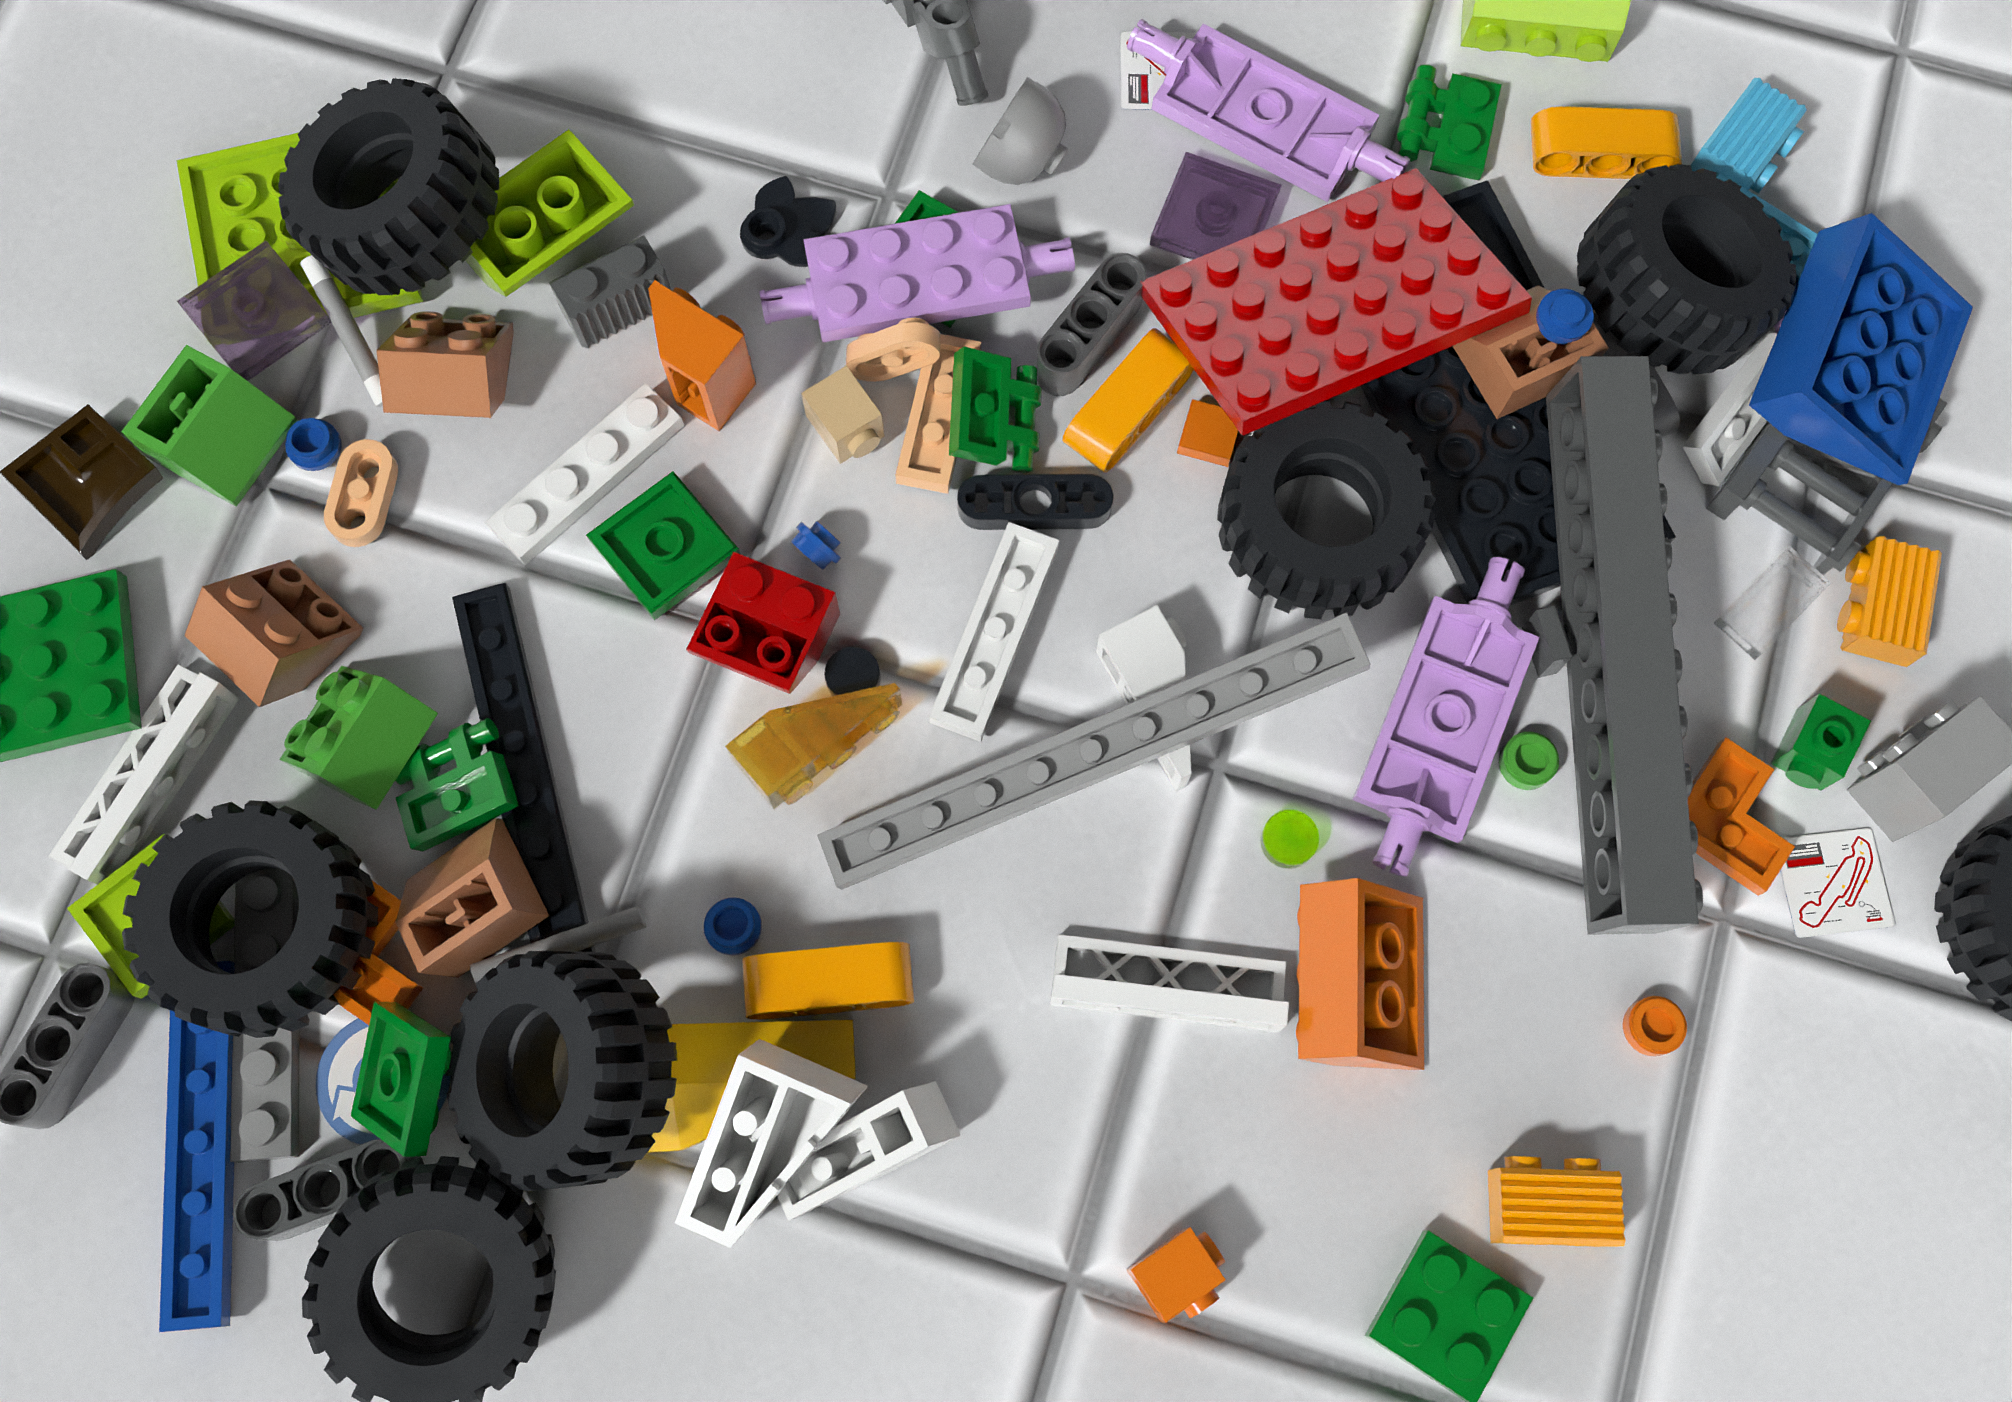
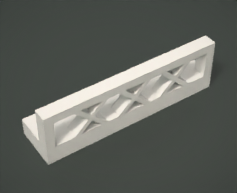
M178 664L141 718L142 729L132 731L48 857L68 867V870L97 885L133 858L240 698L216 680L201 672L198 675ZM187 683L190 684V688L175 709V701ZM156 737L154 742L151 744V746L143 756L142 750L144 749L150 738ZM124 785L119 794L117 795V797L115 798V800L113 801V803L111 804L110 798L117 789V787ZM92 833L76 857L72 856L84 836Z
M1058 934L1050 1005L1279 1033L1287 1026L1289 1002L1283 1001L1286 962ZM1068 950L1092 953L1106 971L1096 979L1065 975ZM1104 954L1123 957L1112 965ZM1133 958L1148 959L1163 978L1153 986L1127 983L1118 973V970ZM1161 961L1181 964L1169 972ZM1190 965L1205 966L1220 985L1212 992L1185 990L1175 977ZM1219 968L1238 971L1227 979ZM1247 971L1272 974L1270 1000L1243 997L1232 984ZM1111 976V978H1112L1114 981H1110V980H1107V979ZM1168 983V985H1169L1171 988L1163 987V986H1165V985Z

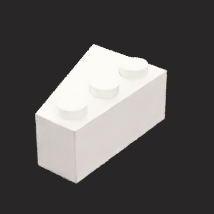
M757 1040L737 1056L675 1223L731 1248L752 1226L868 1086L766 1041Z

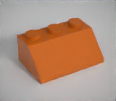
M1360 878L1300 885V906L1297 913L1300 928L1299 964L1297 967L1299 1021L1296 1026L1298 1059L1332 1066L1424 1070L1423 898Z

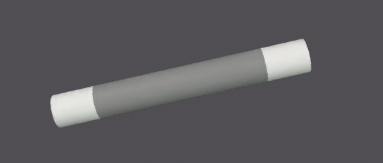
M312 255L306 257L300 262L373 402L376 407L383 406L378 363L329 270Z

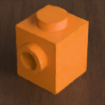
M1191 1227L1183 1229L1126 1269L1159 1321L1167 1323L1183 1310L1191 1319L1207 1309L1220 1298L1214 1288L1226 1280L1218 1267L1225 1263L1219 1249L1205 1231L1196 1236Z

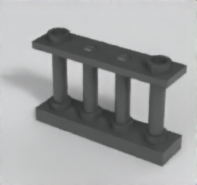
M1940 398L1919 453L1927 449L1942 429V426L1935 421L1948 403ZM1767 422L1706 509L1722 520H1725L1739 505L1746 510L1753 507L1822 553L1807 574L1809 578L1816 582L1832 568L1841 572L1855 557L1861 545L1855 542L1854 539L1893 483L1875 476L1862 495L1793 450L1795 444ZM1767 467L1774 471L1778 467L1848 512L1849 515L1834 535L1766 490L1765 488L1768 483L1761 480L1760 477Z

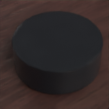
M842 648L829 658L825 666L824 675L830 694L841 703L848 705L862 704L870 700L879 689L881 674L878 662L869 651L863 648Z

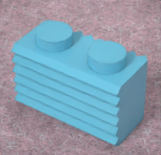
M1761 77L1754 78L1701 148L1691 164L1692 171L1704 168L1716 172V177L1721 172L1747 190L1752 189L1759 194L1778 168V166L1770 162L1776 153L1785 158L1804 133L1796 125L1807 111L1805 105H1798L1796 99H1789L1787 94H1780L1778 88L1772 89L1770 83L1762 82Z

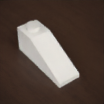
M1158 605L1099 634L1096 653L1126 705L1186 680L1185 651L1183 650L1186 647L1185 637L1178 623L1172 617L1165 619ZM1190 745L1157 758L1176 792L1186 787L1192 773Z
M934 1081L902 1090L834 1127L778 1193L777 1196L787 1220L795 1219L961 1136L937 1082Z

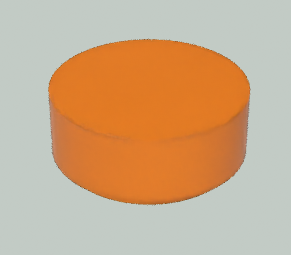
M1650 996L1633 1003L1627 1009L1623 1018V1032L1628 1043L1639 1053L1647 1056H1661L1673 1052L1681 1046L1686 1037L1687 1023L1682 1010L1673 1001L1661 996Z

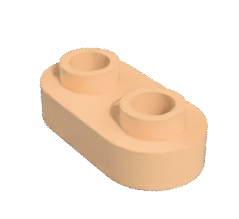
M903 319L894 326L875 333L863 334L858 339L850 342L846 348V366L856 379L863 381H885L931 365L939 359L940 333L923 319Z
M371 439L359 440L346 447L339 457L324 509V523L331 534L346 546H365L373 542L384 528L398 477V464L387 447L382 443ZM379 467V471L374 477L364 478L368 469ZM365 516V521L362 525L350 528L354 518Z

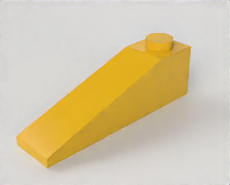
M820 1020L672 1024V1027L667 1032L669 1042L676 1043L677 1061H672L671 1078H677L675 1095L672 1098H667L665 1109L670 1112L661 1132L652 1134L655 1143L647 1153L683 1151L707 1139L737 1056L759 1039L856 1080L854 1021Z

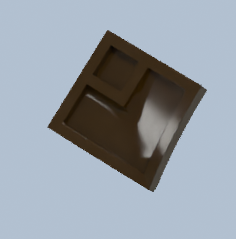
M89 404L0 471L5 480L86 560L94 555L107 534L125 513L163 479L158 469Z

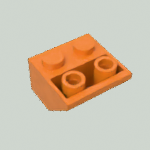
M654 280L648 290L659 355L676 404L720 432L756 385L751 358L744 338L745 334L740 326L724 315H718L715 318L702 310L696 299L683 289L675 287L673 290H670Z

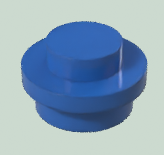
M1557 289L1545 295L1536 312V320L1541 334L1547 340L1557 344H1566L1581 339L1589 331L1594 319L1593 308L1590 302L1579 292L1570 289Z
M305 418L297 421L290 427L286 436L285 448L288 457L297 467L306 471H319L329 467L336 461L341 452L342 441L338 431L329 422L321 419Z
M802 521L797 525L796 528L799 530V533L791 542L820 569L824 570L831 561L837 564L841 560V557L834 551L841 542L818 521L811 528Z
M736 897L725 898L715 903L707 912L703 926L704 934L708 943L719 953L729 956L740 955L749 951L758 942L762 931L761 917L750 902Z

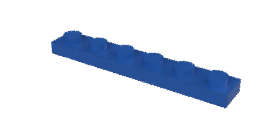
M216 962L222 970L232 974L235 973V962ZM171 1010L159 1332L230 1326L234 1162H230L233 1035L220 1033L175 1017V1012Z

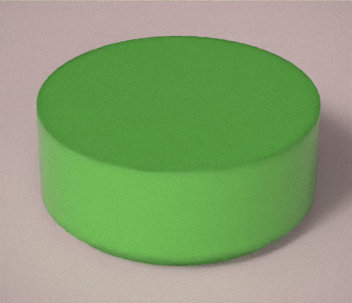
M1522 732L1515 735L1504 745L1499 755L1501 774L1508 783L1522 790H1535L1544 786L1554 777L1559 767V755L1555 745L1547 737L1536 732Z

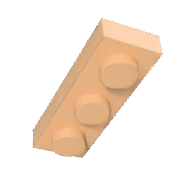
M940 334L939 359L931 365L922 367L920 370L895 474L896 484L949 494L957 457L949 456L954 353L962 347L981 350L980 341Z

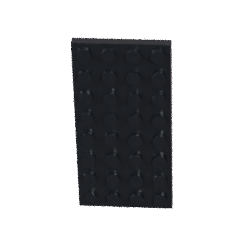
M1488 180L1442 196L1526 291L1536 286L1545 288ZM1453 346L1360 385L1374 414L1377 411L1389 418L1390 422L1387 427L1394 433L1401 429L1404 430L1414 441L1410 449L1413 456L1418 453L1423 454L1429 465L1430 470L1424 481H1432L1435 484L1436 501L1431 508L1436 514L1432 533L1467 604L1471 600H1476L1489 568V561L1493 557L1509 559L1501 578L1502 581L1506 571L1511 569L1513 562L1518 563L1525 570L1523 577L1520 578L1510 606L1560 587L1546 397L1496 419ZM1664 515V538H1668L1672 542L1676 536Z

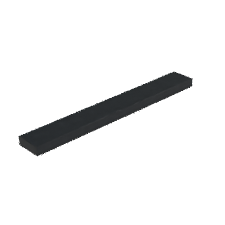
M505 582L453 596L452 600L480 721L486 718L491 719L499 733L497 739L485 744L487 752L493 751L503 755L519 805L501 814L549 914L547 918L528 930L530 943L588 924L589 921L510 588ZM592 946V947L586 948V949L581 950V951H578V952H596V951H595V947Z

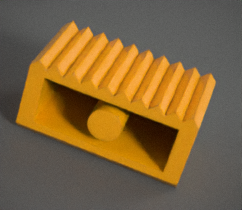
M1885 536L1876 537L1858 551L1847 565L1845 572L1846 582L1852 583L1850 587L1849 600L1842 606L1837 620V630L1844 633L1842 636L1843 642L1840 646L1841 650L1903 667H1908L1925 656L1929 643L1942 553L1939 550L1931 551L1928 547L1920 548L1918 545H1909L1907 542L1887 539Z
M1509 1156L1504 1157L1505 1168L1499 1167L1488 1170L1490 1243L1621 1247L1625 1245L1624 1212L1622 1210L1624 1202L1621 1197L1623 1191L1621 1186L1622 1175L1620 1171H1601V1159L1567 1158L1564 1159L1563 1170L1542 1169L1541 1157Z

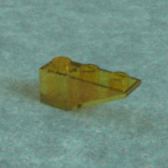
M895 683L769 710L725 747L735 765L773 809H776L783 802L791 805L801 799L812 788L813 782L811 779L827 766L835 769L845 763L855 753L857 749L855 743L871 730L874 734L882 732L897 719L900 714L898 708L902 706L900 688Z

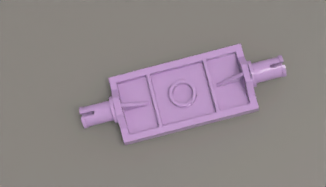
M1141 19L1130 35L1127 50L1136 52L1165 67L1164 73L1167 75L1153 97L1152 110L1326 202L1330 200L1348 170L1352 171L1354 168H1357L1383 182L1390 178L1395 179L1404 173L1410 162V158L1403 157L1370 140L1371 133L1377 125L1379 114L1205 24H1202L1194 38L1182 36L1180 39H1177Z
M1011 204L803 239L810 278L805 279L806 284L767 291L760 290L759 293L766 325L771 324V322L812 315L813 320H818L823 343L858 337L867 333H875L894 326L906 318H920L932 324L1030 307L1029 278L1065 271L1072 272L1075 270L1073 248L1069 249L1071 247L1069 237L1063 238V240L1024 246L1022 241L1019 242Z
M1500 557L1490 559L1489 568L1476 600H1471L1468 604H1455L1437 596H1434L1431 600L1352 799L1381 811L1390 818L1377 855L1374 856L1372 863L1385 870L1387 865L1390 866L1394 853L1397 850L1395 860L1390 869L1392 874L1399 876L1408 875L1409 866L1423 831L1432 832L1456 843L1463 840L1538 643V636L1518 629L1511 621L1512 615L1508 610L1525 570L1521 565L1513 562L1511 569L1506 571L1502 581L1501 578L1509 559Z

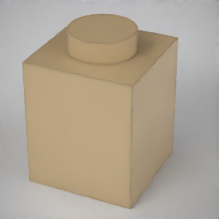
M844 366L801 393L806 417L840 464L851 457L860 458L869 454L878 446L880 439L885 437L881 412L847 366Z

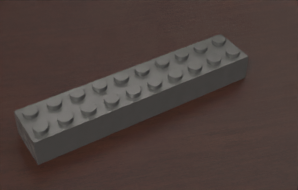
M1581 356L1546 396L1563 623L1573 652L1572 658L1567 662L1588 935L1655 934L1699 924L1698 914L1703 907V890L1700 882L1695 879L1693 855L1696 853L1698 846V833L1694 822L1689 820L1688 797L1692 791L1693 776L1689 764L1684 763L1682 741L1687 733L1688 720L1684 707L1679 705L1677 685L1682 676L1683 665L1679 650L1674 649L1672 627L1677 619V601L1674 594L1669 593L1667 572L1672 563V545L1668 538H1664L1663 516L1667 509L1668 497L1665 485L1659 482L1658 471L1663 441L1661 432L1655 429L1653 408L1657 402L1658 385L1656 378L1650 376L1648 356Z

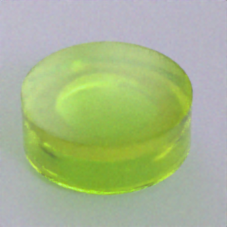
M1283 810L1269 818L1261 832L1260 844L1264 855L1271 863L1281 868L1294 869L1306 864L1315 854L1319 845V832L1314 821L1305 813L1297 810Z

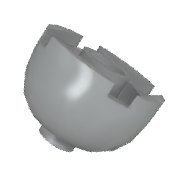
M1027 77L972 165L989 177L1005 184L1020 185L1031 182L1042 170L1052 175L1068 150L1067 147L1060 143L1066 129L1065 112L1058 99L1044 86Z

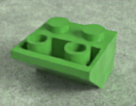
M186 345L121 432L148 459L237 507L286 439L290 427L298 420L293 414L234 370Z
M341 666L337 672L329 674L319 686L316 693V700L318 701L306 720H300L289 731L284 742L286 750L279 760L346 797L377 810L438 713L384 677Z

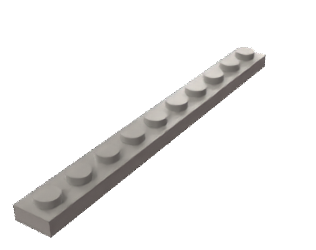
M1344 613L817 834L835 885L843 890L1369 670L1371 664L1348 614Z

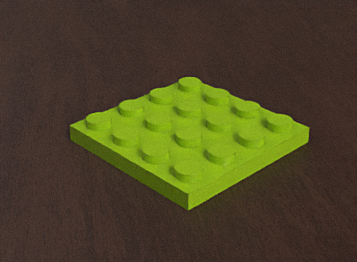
M298 133L176 160L207 341L215 350L332 323L300 264L303 259L311 256V254L292 238L286 229V223L282 219L279 206V197L282 196L279 193L278 186L280 172H286L287 170L284 159L289 148H295L300 141ZM398 179L391 183L379 198L386 194L398 182ZM330 272L353 318L423 302L421 289L414 292H406L404 289H400L399 295L365 294L355 291L349 285H344Z

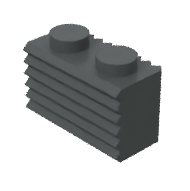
M644 235L549 282L558 305L580 345L588 349L591 342L598 344L600 338L608 339L609 334H617L619 328L626 330L628 323L636 325L637 319L645 320L647 314L653 315L648 288L654 280L671 290L665 269Z

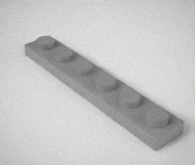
M280 868L256 871L235 883L234 974L252 970L269 961L283 948L294 930L299 911L298 891L293 877ZM278 1028L273 1037L255 1038L245 1034H241L239 1037L233 1036L230 1162L244 1163L299 1157L300 1029L290 1032Z

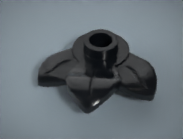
M787 176L772 180L757 192L755 196V210L747 215L741 225L740 239L742 246L751 256L759 259L779 257L794 267H808L803 239L820 237L827 233L835 217L836 203L834 200L817 197L795 198L794 188ZM763 233H772L775 235L774 237L766 240L758 239V237Z

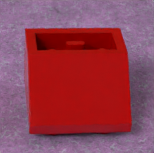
M733 552L686 650L692 655L791 694L819 661L840 616L836 592Z

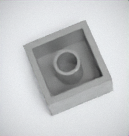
M1981 696L1960 708L1952 700L1928 718L1926 716L1902 732L1898 736L1900 740L1891 747L1882 749L1860 765L1857 769L1864 777L1848 788L1847 791L1892 842H1895L1945 818L2012 765V730Z

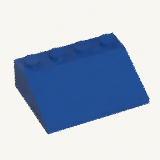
M1873 213L1820 230L1796 286L1791 307L1786 311L1749 406L1784 436L1896 485L1908 484L1973 306Z

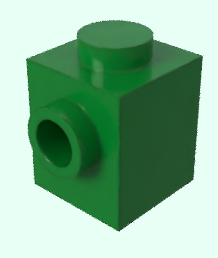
M1819 693L1796 710L1770 764L1785 771L1786 777L1791 782L1804 788L1822 791L1845 777L1871 720Z

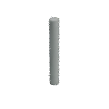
M636 906L470 964L472 977L476 984L489 970L496 968L504 959L515 954H526L528 951L578 952L647 927L640 906Z

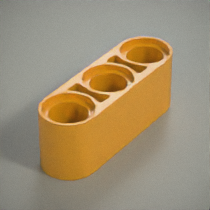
M1560 106L1543 109L1531 118L1533 169L1536 173L1543 176L1631 179L1636 174L1644 173L1647 169L1664 165L1669 167L1682 164L1679 118L1677 114L1671 111Z
M1157 328L1151 329L1075 415L1065 430L1062 441L1104 473L1109 472L1180 391L1192 375L1193 367L1171 338Z
M881 942L765 953L747 956L742 959L745 1018L778 1019L883 1009L914 1003L910 944L905 942Z

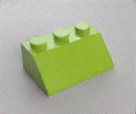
M1463 0L1460 46L1478 48L1487 52L1499 50L1528 53L1535 57L1557 56L1576 58L1584 62H1608L1624 32L1631 0Z
M568 129L499 177V190L495 191L498 195L495 215L488 216V231L482 240L476 239L470 247L473 253L465 261L489 288L507 297L634 206L633 200Z

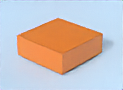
M1192 399L1177 454L1228 467L1238 429L1222 407Z

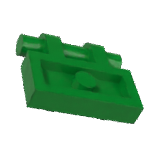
M1431 65L1418 66L1415 79L1410 81L1406 92L1405 101L1409 106L1406 118L1400 121L1397 140L1400 143L1398 154L1410 158V162L1418 159L1420 150L1433 152L1430 170L1479 181L1485 168L1502 84L1452 73L1447 90L1441 89L1434 83L1437 70ZM1428 112L1441 114L1439 128L1428 124L1426 121Z
M962 347L954 353L949 456L997 466L1007 460L1008 448L1010 452H1013V471L1019 473L1033 471L1034 453L1039 451L1040 434L1035 431L1036 408L1041 406L1042 388L1037 385L1038 371L1035 366H1018L1015 380L1011 379V358L968 347ZM1009 402L1011 406L1015 407L1014 425L1008 424Z
M486 718L474 725L463 723L451 729L448 738L432 746L427 744L417 746L395 781L399 785L412 781L414 789L395 797L410 849L424 852L519 806L503 755L493 751L481 755L483 745L499 737L498 729L491 719ZM455 759L457 768L438 776L441 766Z

